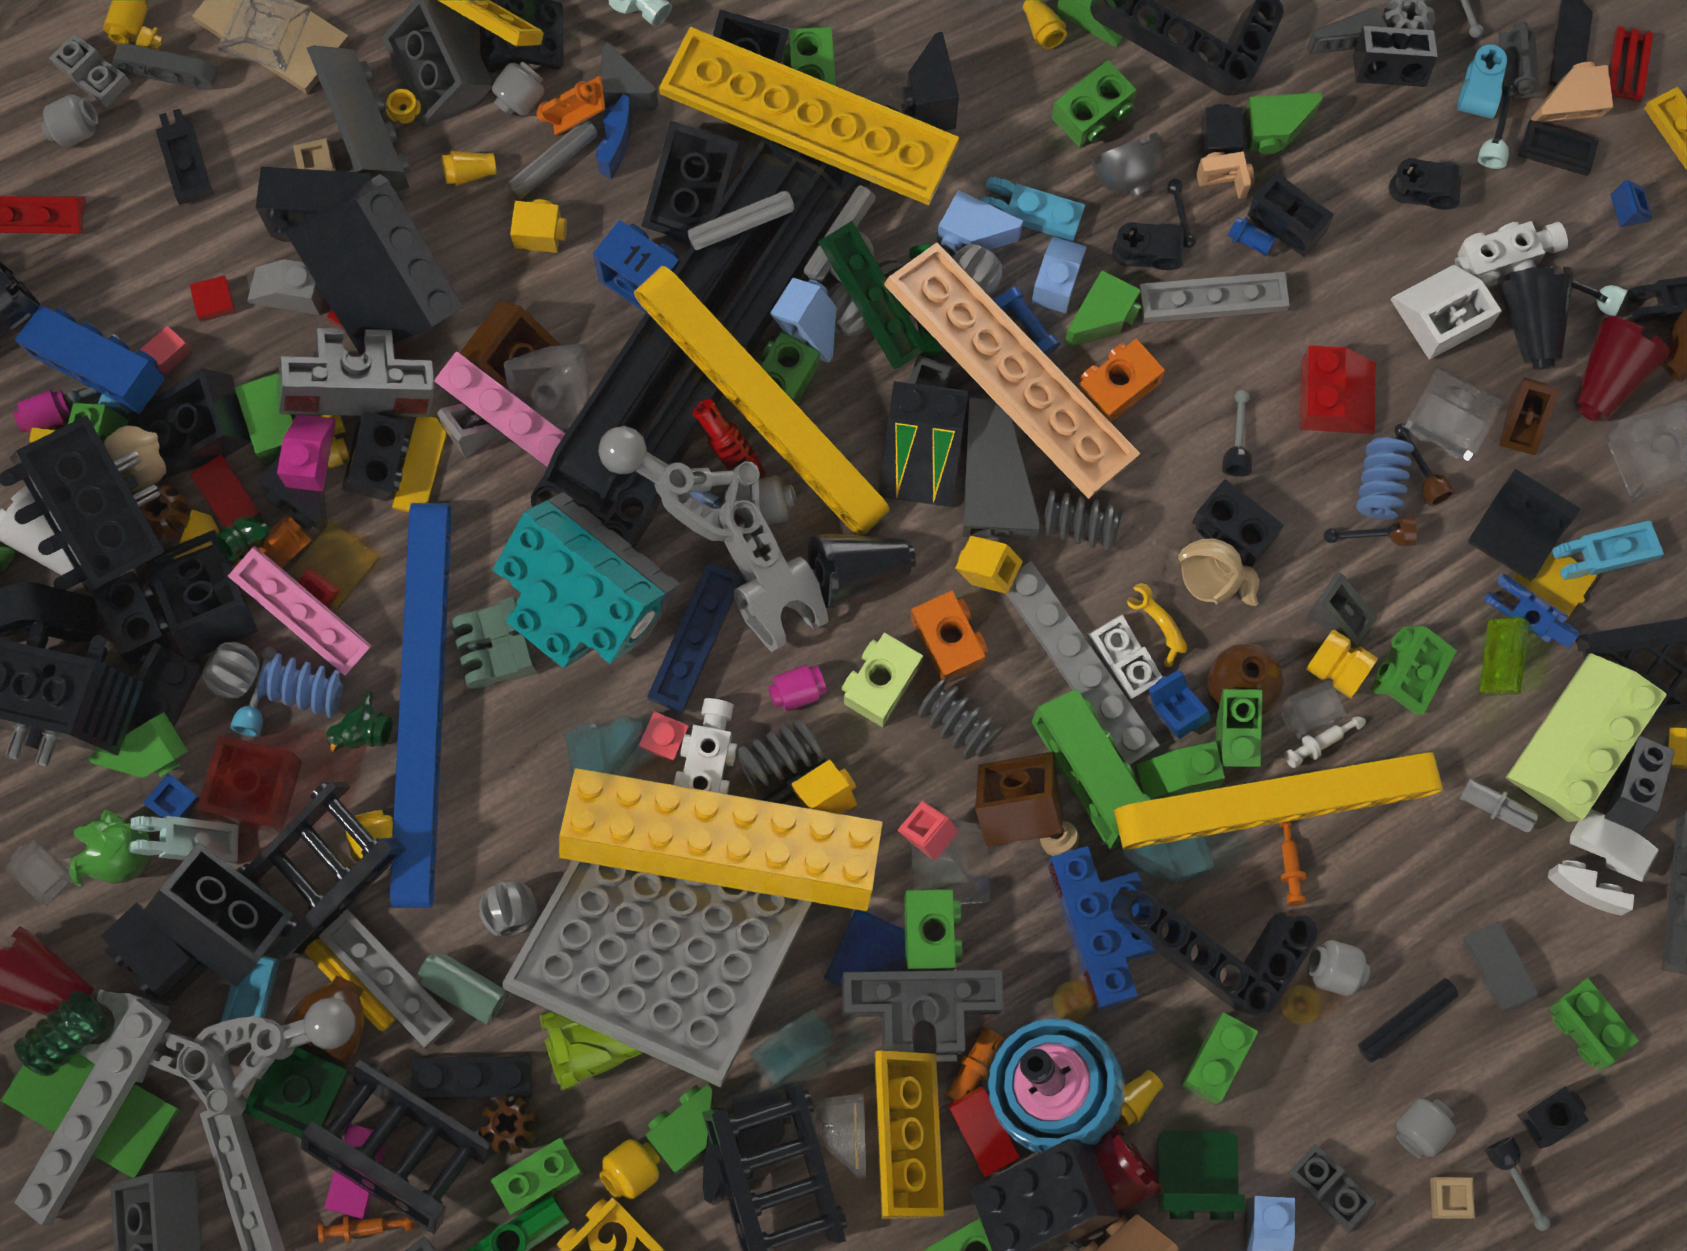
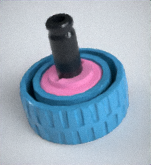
M1048 1018L1047 1020L1033 1021L1031 1024L1017 1029L998 1049L989 1070V1100L992 1108L995 1110L994 1114L1005 1131L1019 1144L1032 1152L1040 1154L1067 1139L1079 1140L1082 1143L1092 1144V1147H1094L1120 1119L1121 1109L1125 1103V1080L1116 1056L1099 1035L1087 1026L1077 1024L1073 1020Z

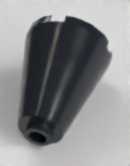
M1553 267L1532 268L1510 272L1511 280L1508 281L1503 275L1497 278L1498 287L1525 364H1532L1533 370L1555 368V361H1559L1563 357L1573 283V268L1563 267L1564 274H1554Z
M819 533L809 539L808 564L812 570L815 569L825 607L834 608L909 576L912 567L916 566V554L913 546L908 545L902 538Z

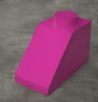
M297 414L283 437L277 474L285 487L323 492L336 423L334 418Z

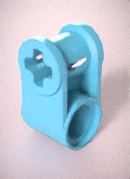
M1488 44L1482 46L1477 51L1474 60L1470 62L1467 68L1464 84L1458 99L1457 111L1489 119L1494 118L1502 95V82L1507 64V56L1500 47Z

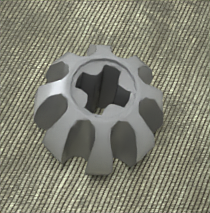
M1391 0L1384 8V15L1382 16L1387 27L1433 30V25L1435 24V12L1433 8L1428 7V0Z
M969 244L960 248L952 256L958 265L987 295H991L998 288L1002 279V264L992 252L982 246Z
M840 282L830 287L827 295L836 306L835 332L848 337L863 332L868 325L843 283Z
M237 642L222 643L214 650L203 669V680L207 688L215 695L224 698H239L247 692L259 671V660L255 653L246 645Z
M505 881L493 885L483 893L479 903V916L484 926L496 936L507 937L526 931L534 924L538 913L537 901L531 889L518 881Z

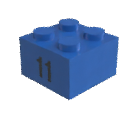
M621 220L615 224L593 252L599 282L645 313L647 311L635 298L634 291L660 266H665L674 272L680 263L679 256L672 248L665 244L658 246L649 240L647 233L635 224L628 226Z

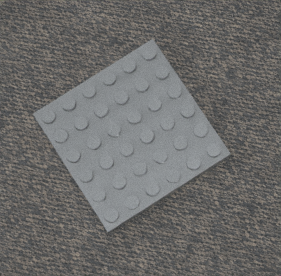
M572 860L505 977L503 989L721 1087L814 902Z

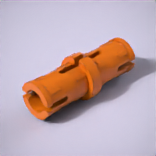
M983 1027L968 1056H963L960 1061L962 1067L944 1096L954 1102L975 1090L983 1078L987 1079L990 1073L988 1068L996 1052L1004 1043L1005 1038L999 1036L995 1031Z

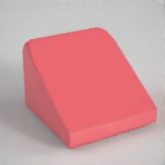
M168 326L140 349L157 361L155 367L164 376L192 353L187 343Z
M921 801L900 826L898 832L927 856L936 860L957 835L958 829L947 816Z

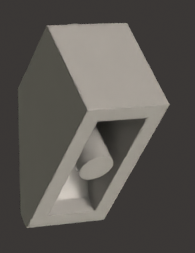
M282 259L255 268L247 301L249 304L320 315L324 296L303 262Z

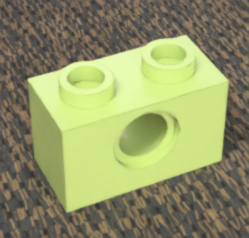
M883 633L878 642L873 639L862 655V659L866 662L859 673L855 671L850 673L842 687V690L846 692L844 695V705L881 727L885 725L923 662V655L886 633ZM876 671H884L890 676L891 680L887 684L879 686L875 685L869 677Z

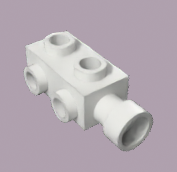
M1532 221L1520 225L1518 222H1512L1502 226L1498 232L1488 235L1477 233L1466 238L1458 252L1459 257L1455 258V265L1482 280L1485 286L1489 288L1498 284L1497 278L1501 275L1504 276L1510 274V272L1537 268L1536 265H1539L1545 252L1553 254L1566 250L1568 248L1567 234L1560 222L1543 226L1542 231L1536 232ZM1522 241L1523 246L1518 245L1517 242ZM1491 251L1492 256L1485 257L1482 253Z
M704 699L701 715L704 716L703 726L693 725L691 735H684L680 756L686 757L684 772H676L674 785L695 789L693 787L694 781L698 778H704L708 782V786L704 791L728 795L730 781L723 779L726 765L734 766L738 744L731 743V732L725 731L727 721H731L734 704L719 699ZM705 741H712L716 747L713 752L705 753L701 750L702 744Z

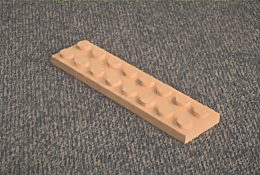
M937 242L888 277L884 284L886 288L1088 499L1133 463L1141 454Z

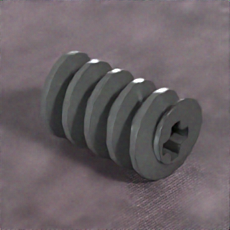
M1051 489L1042 525H1045L1047 537H1051L1055 530L1059 528L1060 539L1063 541L1068 538L1071 532H1074L1075 543L1079 545L1087 535L1089 536L1091 548H1095L1100 539H1102L1104 550L1109 552L1115 544L1124 507L1118 516H1115L1114 506L1109 503L1102 513L1100 512L1098 500H1094L1090 507L1086 509L1083 496H1080L1075 504L1071 505L1069 493L1066 492L1060 501H1056L1055 489Z
M945 677L924 698L919 708L918 716L926 718L933 714L929 726L935 729L943 725L940 733L943 739L955 735L951 744L952 747L959 749L966 745L963 758L968 760L976 755H981L1001 734L1003 727L1001 726L991 732L989 727L993 718L989 716L979 721L977 718L982 708L977 706L968 711L966 707L970 697L966 696L957 701L955 697L959 687L956 685L946 691L944 686L948 677Z
M797 719L793 722L794 733L785 725L780 728V740L773 733H768L766 735L767 746L758 739L752 742L753 753L744 746L738 748L740 766L754 793H757V780H760L767 788L771 786L769 775L771 773L781 781L784 780L783 768L786 766L794 774L798 773V760H801L807 767L812 766V753H815L821 760H824L823 752L813 732L801 720Z

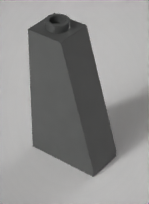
M981 394L976 398H969L962 537H970L971 535L979 538L1037 540L1040 522L1012 419L989 394Z

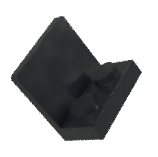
M490 0L544 32L541 45L515 46L480 26V54L488 72L494 73L509 58L557 70L563 67V5L560 2L552 0Z
M1515 468L1495 496L1468 539V542L1531 581L1536 577L1560 536L1572 523L1581 508Z

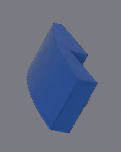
M622 94L616 104L611 103L606 109L603 122L607 138L601 141L596 151L599 173L610 179L613 178L621 164L631 133L632 112L629 97L625 94Z

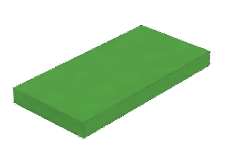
M44 1031L1 1099V1102L55 1133L95 1064L78 1053L74 1047ZM134 1083L93 1155L131 1178L140 1177L180 1109Z

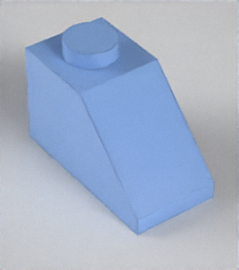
M958 190L938 226L937 241L941 242L945 249L953 253L969 244L979 245L987 250L1018 242L1022 232L1023 220Z
M1052 236L1034 286L1032 304L1062 313L1067 312L1087 246Z
M792 278L770 314L788 336L820 351V360L829 363L833 358L836 306L828 297V290L821 283L811 279L805 282Z
M1267 1196L1247 1198V1251H1293L1295 1240V1198Z

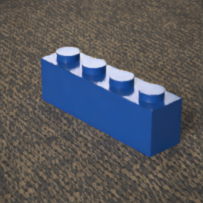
M40 305L15 341L34 359L140 414L165 379L155 367L157 361L142 350L138 349L136 354L131 352L130 347L115 336L111 335L109 339L102 337L103 333L88 322H84L82 325L75 323L76 319L60 308H57L54 312Z

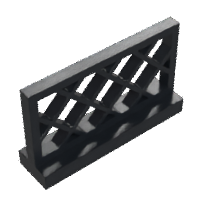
M1687 617L1580 635L1576 639L1578 652L1583 651L1584 660L1590 653L1596 656L1607 654L1619 662V665L1637 672L1664 691L1667 695L1654 715L1687 710V702L1674 694L1684 677L1687 678V661L1682 667L1666 656L1674 643L1681 642L1687 646ZM1665 645L1661 652L1653 646ZM1641 648L1646 649L1657 657L1646 673L1629 662L1635 652ZM1628 651L1624 658L1617 652ZM1662 661L1678 672V675L1668 689L1652 678V675ZM1669 699L1677 703L1665 706Z

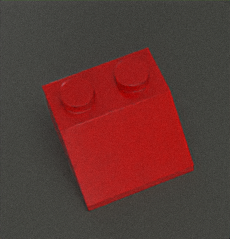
M1309 345L1301 360L1300 430L1374 434L1376 362L1347 347Z

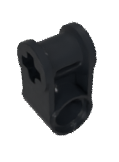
M1408 158L1401 162L1396 174L1390 180L1388 186L1389 193L1393 199L1400 203L1430 206L1439 210L1456 208L1460 204L1462 168L1454 163H1438Z
M1127 223L1118 231L1117 239L1112 248L1113 257L1119 264L1127 267H1149L1159 270L1178 269L1183 265L1184 229L1174 224Z

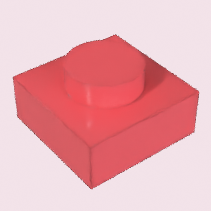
M654 711L638 745L639 749L675 763L682 747L684 735L688 734L690 728L684 723Z

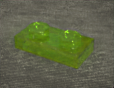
M1522 617L1488 620L1480 683L1481 693L1486 696L1521 695L1529 621Z

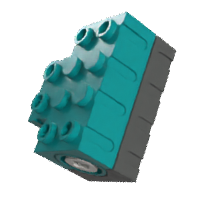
M565 492L523 513L492 569L501 578L504 577L512 583L511 586L521 593L516 602L517 606L509 614L505 622L563 669L593 650L597 651L600 657L611 664L647 641L679 588L680 583L663 573L660 567L642 553L634 550L631 544L613 530L606 528L602 524L603 522L584 507L578 506L573 502L574 499Z

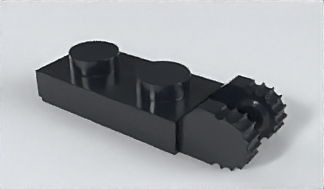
M1687 276L1658 280L1654 284L1640 285L1627 291L1629 301L1647 300L1656 296L1658 305L1641 307L1632 312L1633 321L1646 322L1660 317L1662 319L1679 317L1687 308Z

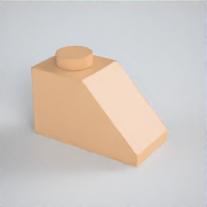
M1583 62L1574 65L1573 69L1560 80L1537 109L1531 120L1540 123L1603 117L1613 108L1608 65L1595 66L1594 62Z

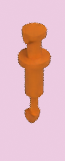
M1291 821L1279 823V827L1284 829L1285 841L1281 847L1285 873L1280 875V880L1283 883L1289 884L1290 894H1287V905L1300 906L1307 903L1306 897L1302 896L1300 882L1307 879L1306 872L1300 871L1297 843L1292 840Z
M344 1216L343 1224L324 1226V1222H319L318 1238L319 1243H323L331 1237L344 1236L345 1243H351V1237L382 1234L387 1228L404 1226L405 1231H410L414 1229L415 1222L407 1217L392 1221H386L383 1217L350 1221L349 1216Z

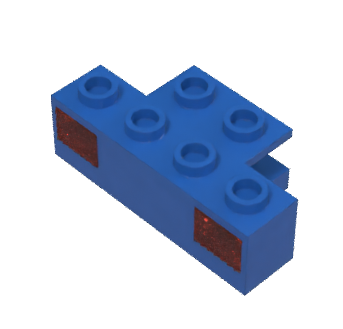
M1088 846L1052 856L1047 864L1095 1012L1132 1002L1138 994L1127 962L1157 953V951L1113 917L1111 903L1114 896L1121 890L1133 889L1144 891L1138 871L1100 883ZM1136 900L1132 906V913L1134 917L1138 914L1139 911L1138 900Z

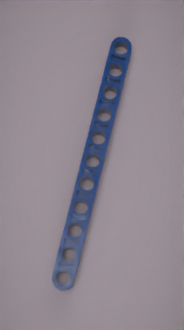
M411 503L409 510L393 838H397L406 850L391 864L390 902L392 908H432L434 902L452 525L450 503Z

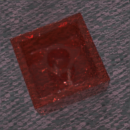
M219 735L197 810L210 819L280 834L285 824L302 761L291 751Z

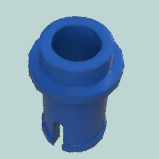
M1237 217L1227 235L1233 239L1232 243L1235 244L1238 241L1266 257L1276 239V235H1272L1247 222L1249 219L1247 217L1245 219Z

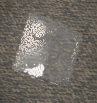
M1437 366L1404 427L1409 429L1411 434L1417 439L1425 442L1432 441L1443 447L1444 451L1451 457L1456 459L1464 458L1471 462L1490 431L1503 400Z

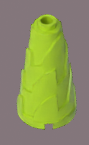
M551 1010L540 1014L542 1031L547 1029L549 1034L544 1041L554 1074L562 1091L573 1088L575 1084L606 1072L620 1065L625 1060L644 1053Z

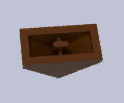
M1523 378L1510 397L1499 445L1536 456L1561 388Z

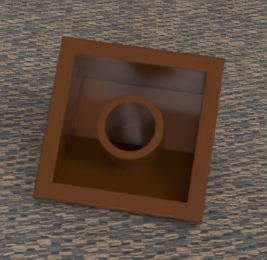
M498 301L460 352L467 360L528 406L568 353L520 305Z
M1053 752L978 765L975 810L986 846L996 844L1007 845L1015 841L1031 838H1048L1062 833L1063 810Z

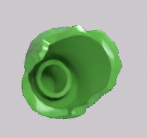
M104 810L99 821H94L87 826H79L77 829H74L75 838L84 842L87 847L83 852L72 858L69 870L70 877L79 887H83L84 879L87 877L111 884L126 883L138 877L150 864L152 855L131 853L130 843L137 840L151 841L147 832L132 829L131 823H126L122 817L112 811Z

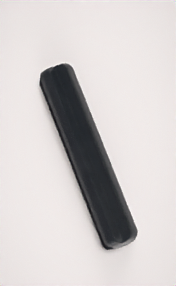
M1447 978L1440 980L1358 1044L1362 1056L1367 1061L1374 1062L1450 1004L1459 995L1454 984Z

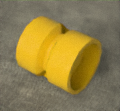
M1332 629L1306 670L1323 681L1331 678L1333 680V688L1351 699L1376 663L1378 657L1361 646L1355 649L1351 648V640L1335 629Z

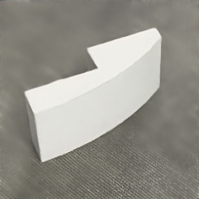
M1123 615L1115 617L1088 634L1101 658L1130 699L1146 691L1162 678L1147 649L1140 646Z
M1590 809L1584 820L1578 821L1570 835V844L1606 858V868L1643 882L1658 855L1659 849L1635 831L1604 818V814Z
M1566 860L1549 870L1548 878L1556 886L1589 906L1620 916L1633 910V894L1623 893V888L1614 884L1601 883L1596 887L1598 872L1587 870L1584 863Z

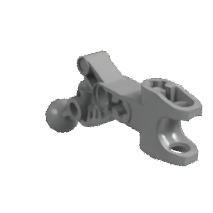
M626 426L614 427L602 436L598 453L601 463L609 471L617 474H630L636 471L655 483L656 492L662 498L664 507L676 519L711 541H724L746 581V584L734 590L736 605L746 624L771 652L787 644L786 634L780 618L783 607L795 609L805 623L813 630L829 622L820 585L811 567L801 557H796L786 563L760 511V472L756 464L746 461L731 471L710 472L708 467L690 469L685 464L678 462L668 465L648 453L644 438L636 429ZM726 485L722 506L718 509L708 507L697 501L690 494V492L710 491L712 486ZM734 513L743 518L745 528L737 526L734 521ZM750 534L752 538L745 541L744 538ZM758 551L761 557L756 558L753 552Z
M100 989L96 1000L112 1011L115 1019L114 1030L108 1040L101 1044L80 1041L77 1052L96 1064L134 998L145 999L166 1017L171 1006L149 997ZM325 998L311 1005L304 1019L286 1025H279L272 1019L258 1016L242 1017L204 1028L196 1038L167 1028L136 1082L143 1083L148 1066L152 1065L186 1079L210 1113L236 1117L241 1115L246 1108V1098L243 1092L254 1078L261 1079L275 1059H285L293 1053L295 1047L309 1042L322 1049L339 1048L347 1043L354 1033L355 1016L352 1009L344 1001L337 998ZM251 1043L252 1049L240 1063L242 1070L235 1078L230 1067L228 1054L233 1049ZM172 1050L180 1051L178 1058L175 1054H172ZM204 1057H205V1065H204V1067H203V1069H202L201 1065H202V1061H203V1059H204Z

